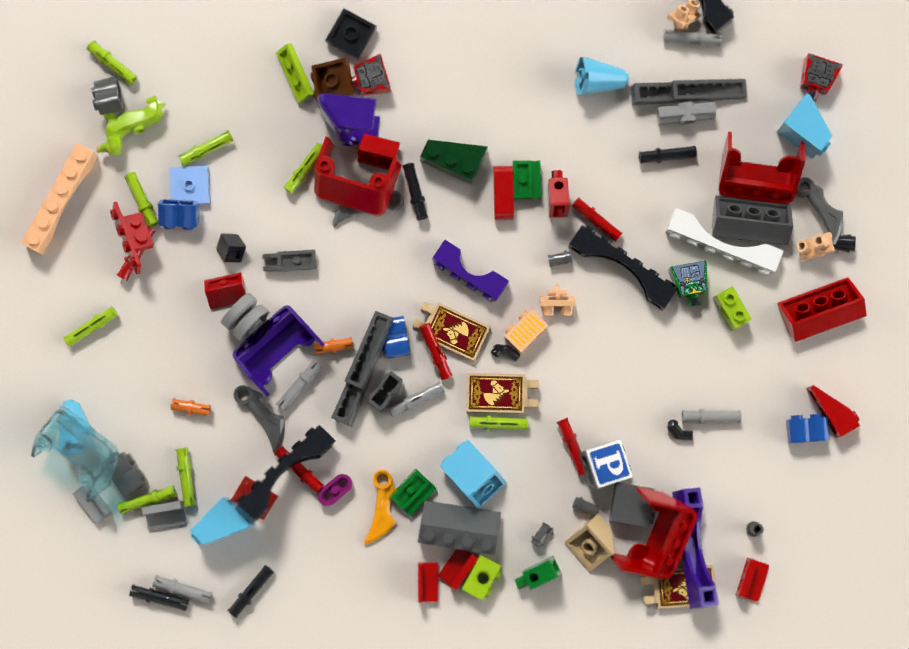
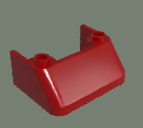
M728 132L722 153L718 183L719 193L726 197L777 204L791 203L795 198L806 162L804 142H800L796 157L784 156L779 160L778 166L742 162L741 152L738 149L732 148V132Z
M325 136L315 166V195L323 201L373 216H382L387 210L402 166L398 158L393 157L388 174H373L368 185L333 174L335 163L331 159L335 145L329 137Z
M637 486L636 491L650 504L653 510L659 512L646 545L635 544L630 548L627 556L614 553L610 558L621 571L668 579L675 573L697 521V513L690 506L664 492Z

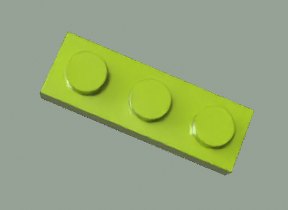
M289 43L279 49L276 55L297 103H303L314 92L292 43Z

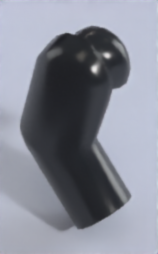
M496 344L491 350V354L497 358L500 357L501 353L508 356L514 362L520 357V354L508 345Z
M675 419L668 422L667 430L674 439L692 441L693 431L682 430Z

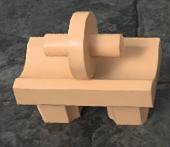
M689 0L686 5H680L675 11L668 14L667 19L673 21L674 28L678 31H685L689 24L700 19L702 15L698 12L700 4L695 0Z
M830 232L797 242L802 261L818 256L824 257L826 254L835 251L832 243V233Z
M555 285V290H548V296H540V306H542L544 316L554 315V306H561V315L571 316L575 300L574 296H567V290H560V285Z

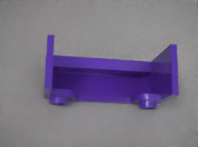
M324 93L318 94L317 103L322 117L338 141L342 142L343 146L360 145L363 134L378 137L380 116H375L376 99Z
M286 305L239 345L232 356L249 379L268 397L270 393L264 385L271 381L273 373L270 369L298 344L301 347L312 345L314 340L322 347L325 344L292 307Z

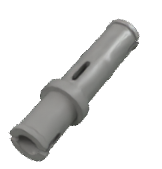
M667 29L664 31V42L699 44L702 47L703 45L718 47L721 45V34H707L705 31L700 33Z
M313 360L303 373L300 372L299 378L281 399L276 402V405L283 411H286L303 389L312 383L311 380L322 367Z
M440 381L409 397H403V400L388 406V409L394 418L407 410H413V407L445 391Z
M682 410V423H740L741 411Z
M158 575L155 576L152 587L168 591L172 595L175 593L206 604L210 602L209 598H211L212 592L179 583L176 579L170 580Z

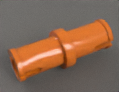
M352 337L338 340L331 338V341L323 342L325 344L323 347L319 343H314L315 355L329 352L335 354L337 353L336 351L353 349Z
M173 398L171 401L174 402L171 404V410L187 412V415L210 416L211 405L195 403L194 400L184 401Z

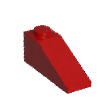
M814 385L806 388L823 417H827L828 425L836 438H840L860 426L858 422L860 419L855 411H851L850 408Z

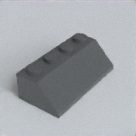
M715 195L712 236L789 245L793 230L791 204H777Z
M425 500L418 543L495 555L501 512Z

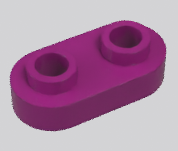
M346 474L337 475L320 489L318 493L319 502L325 506L336 503L351 490L353 485L352 479ZM341 480H345L347 483L343 488L339 484ZM327 492L332 495L330 500L325 499Z

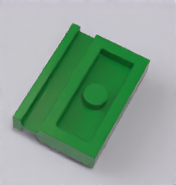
M540 160L513 161V200L541 199Z
M415 468L389 497L411 516L437 488Z

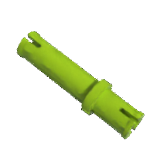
M91 41L88 44L86 50L97 57L98 62L109 67L128 85H132L136 81L137 75L133 74L115 59L109 50L103 49L96 41Z
M229 130L197 147L196 145L193 146V149L179 155L178 158L184 167L197 159H203L202 157L233 142L234 139Z
M316 143L298 169L292 172L293 175L289 181L283 186L290 194L293 195L301 182H305L307 174L316 164L322 147L320 143Z
M130 172L126 174L124 178L137 202L139 213H142L149 228L157 225L158 219L152 209L153 205L147 199L136 173Z
M110 306V308L99 315L95 314L93 319L64 336L63 339L71 347L98 328L102 329L105 327L104 324L119 315L115 308Z
M487 415V417L470 416L469 428H485L487 431L491 429L527 431L528 418L491 417V415Z
M188 447L175 449L178 461L176 468L179 470L183 507L196 505L191 476L192 464L190 465Z
M172 485L164 489L152 490L151 493L123 502H118V510L122 515L141 507L161 504L164 500L177 497L176 489Z

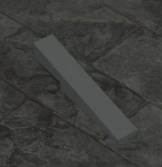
M746 79L673 80L672 82L634 83L630 87L632 105L747 98Z
M378 311L374 312L345 378L346 385L332 414V419L353 427L394 318Z

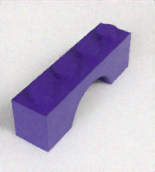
M444 240L432 258V261L435 262L434 266L441 271L446 269L451 273L450 276L457 281L463 280L467 283L465 286L474 292L476 290L483 293L482 297L487 301L492 302L494 300L497 302L508 285L509 280L495 271L482 276L468 273L460 262L461 249Z

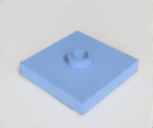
M208 166L169 168L171 199L198 201L199 205L210 204Z

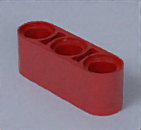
M493 166L494 220H514L513 166Z

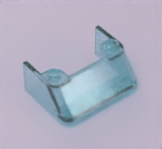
M63 406L55 411L35 436L31 456L34 458L42 451H49L52 447L80 469L79 481L89 488L86 501L90 502L110 486L119 452L114 444L69 408Z

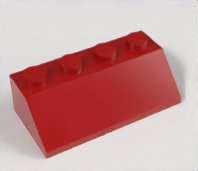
M849 277L777 303L786 329L794 342L867 316L865 299Z

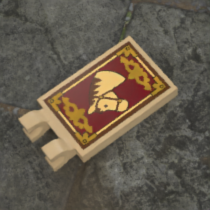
M423 302L421 310L430 314L426 323L431 324L439 346L474 362L490 326L439 302L436 307ZM415 319L412 326L419 330V327L426 323Z
M467 373L466 412L524 413V408H538V399H527L528 389H538V380H525V374Z
M706 565L708 572L713 582L715 583L713 565ZM677 567L673 576L668 579L641 576V584H653L654 595H643V604L657 603L658 609L690 607L684 567Z

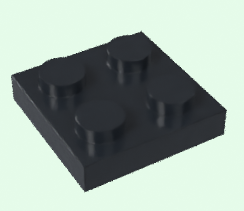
M343 8L325 41L359 60L377 26Z

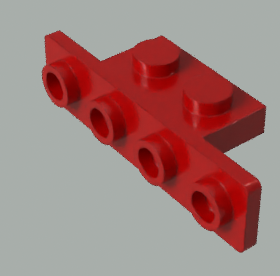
M113 202V207L110 210L111 218L113 221L116 220L117 234L119 237L122 236V246L124 252H128L130 268H134L135 273L140 274L141 263L137 252L153 248L152 238L141 212L122 216L118 202Z

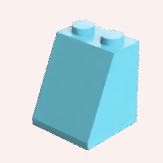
M807 93L777 132L798 148L800 142H804L805 153L813 159L816 155L821 156L831 145L829 140L832 134L813 99Z
M469 440L461 443L456 451L445 457L442 464L439 465L478 509L507 483Z
M222 497L190 530L193 534L191 538L197 544L206 545L251 528L255 523L251 525L236 510L237 505L229 497Z

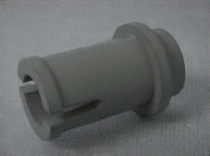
M564 250V253L548 255L550 267L572 263L571 252Z
M576 497L572 508L575 511L579 510L594 517L598 505L583 500V497Z
M752 521L748 523L746 531L750 536L756 537L763 533L764 528L758 522Z
M543 522L535 536L531 537V543L538 548L544 546V542L551 531H553V528Z

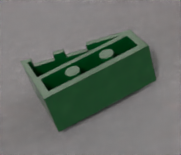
M427 140L420 155V161L472 185L487 154L488 146Z

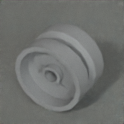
M251 293L241 297L221 320V324L228 330L234 329L233 335L240 342L251 336L270 313L263 305L256 306L257 299Z

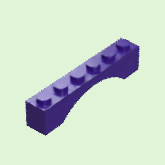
M701 488L672 492L673 498L690 506L697 513V521L682 554L690 609L717 606L719 602L716 585L706 567L701 546L700 525L703 511Z

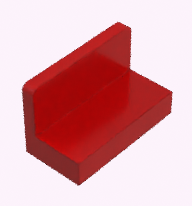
M363 134L358 149L357 162L389 170L393 157L397 156L400 142Z
M241 272L204 280L205 294L210 309L233 305L246 295Z
M456 549L439 572L438 577L449 584L454 590H457L478 560V557L470 551Z
M747 558L735 595L758 602L769 565Z
M418 562V603L438 602V562Z

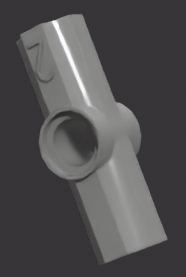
M683 102L676 106L657 108L658 124L679 123L684 125L716 118L714 102L698 104Z

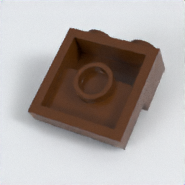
M345 57L311 66L312 72L310 76L314 83L315 90L313 91V96L316 103L318 101V94L323 93L354 96L348 58Z

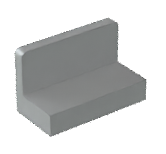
M83 482L82 486L73 493L95 524H98L112 513L90 482Z
M183 501L141 507L142 515L146 516L147 529L153 530L186 524Z

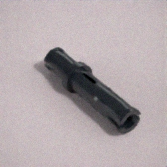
M696 146L639 151V163H661L667 160L697 158Z
M414 163L405 164L402 167L417 221L427 219L428 215L424 204L425 197L421 193Z
M264 565L246 589L237 595V600L227 611L237 618L243 609L252 603L253 597L270 576L274 574V571L267 565Z
M134 584L131 586V589L134 591H130L129 597L143 599L147 603L154 602L184 611L188 608L189 599L158 592L151 587L147 589Z

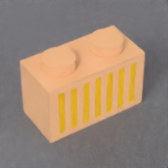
M532 309L529 312L525 310L518 317L520 321L515 326L511 324L504 331L506 333L504 338L520 354L548 327Z

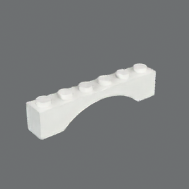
M678 208L674 210L666 232L670 233L669 236L674 239H685L687 244L697 247L700 245L705 247L704 250L709 253L715 254L717 252L722 254V257L726 260H737L741 262L740 265L751 268V266L757 268L758 272L764 275L776 272L783 254V250L768 244L754 247H737L725 244L707 233L699 224L695 215Z

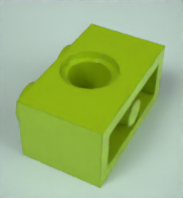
M733 286L713 297L731 331L752 320Z
M480 554L462 590L480 600H483L484 597L488 599L493 590L490 587L493 580L498 581L502 570H500L501 565ZM480 573H486L489 576L488 581L484 584L477 580Z

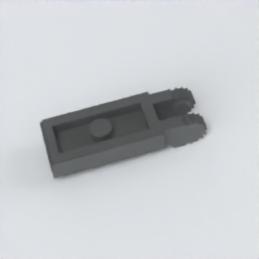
M316 250L281 251L262 255L263 260L277 259L278 264L263 266V271L282 272L317 269Z

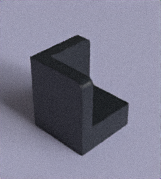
M220 234L216 250L224 262H242L246 245L238 234Z

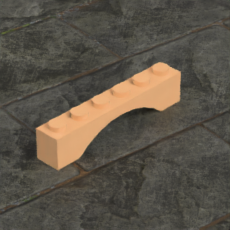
M76 143L21 244L44 255L53 238L57 223L65 206L78 185L89 174L98 158L93 151Z

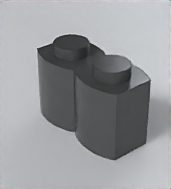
M113 76L94 81V87L91 90L94 97L92 102L95 111L98 110L100 115L123 110L121 87L117 77Z
M392 371L387 373L381 380L380 387L376 388L369 396L368 403L379 411L384 410L389 405L392 396L401 389L403 379Z
M122 452L103 466L124 497H128L146 484L144 481L146 476L141 469L137 470L134 463L136 462L132 455Z

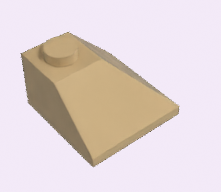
M599 514L591 518L565 541V544L589 572L615 553L611 528Z

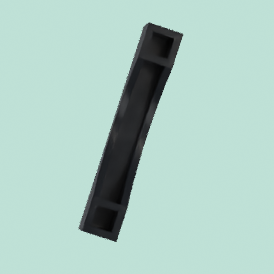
M700 0L702 21L712 34H717L734 19L733 10L721 0Z
M582 225L568 247L582 257L605 258L624 266L639 281L646 300L663 311L677 291L674 288L675 284L667 279L665 281L658 277L659 274L655 270L646 269L640 260L636 258L631 259L627 256L628 253L620 247L615 248L611 245L612 242L604 236L600 238L595 234L596 231Z
M320 425L315 429L313 427L310 428L305 434L306 438L302 442L298 440L291 447L293 451L289 455L285 453L278 460L279 464L275 468L272 466L265 472L264 475L266 477L262 481L257 480L250 487L252 491L248 495L244 493L238 498L236 510L251 525L267 511L272 487L284 472L301 462L320 459L334 445L336 440Z

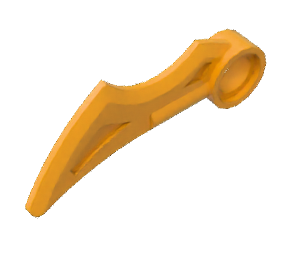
M379 470L373 476V483L378 488L373 522L364 540L365 545L385 535L396 524L390 512L392 499L389 497L396 488L393 484L392 476L387 470ZM378 475H387V484L380 485L377 482Z

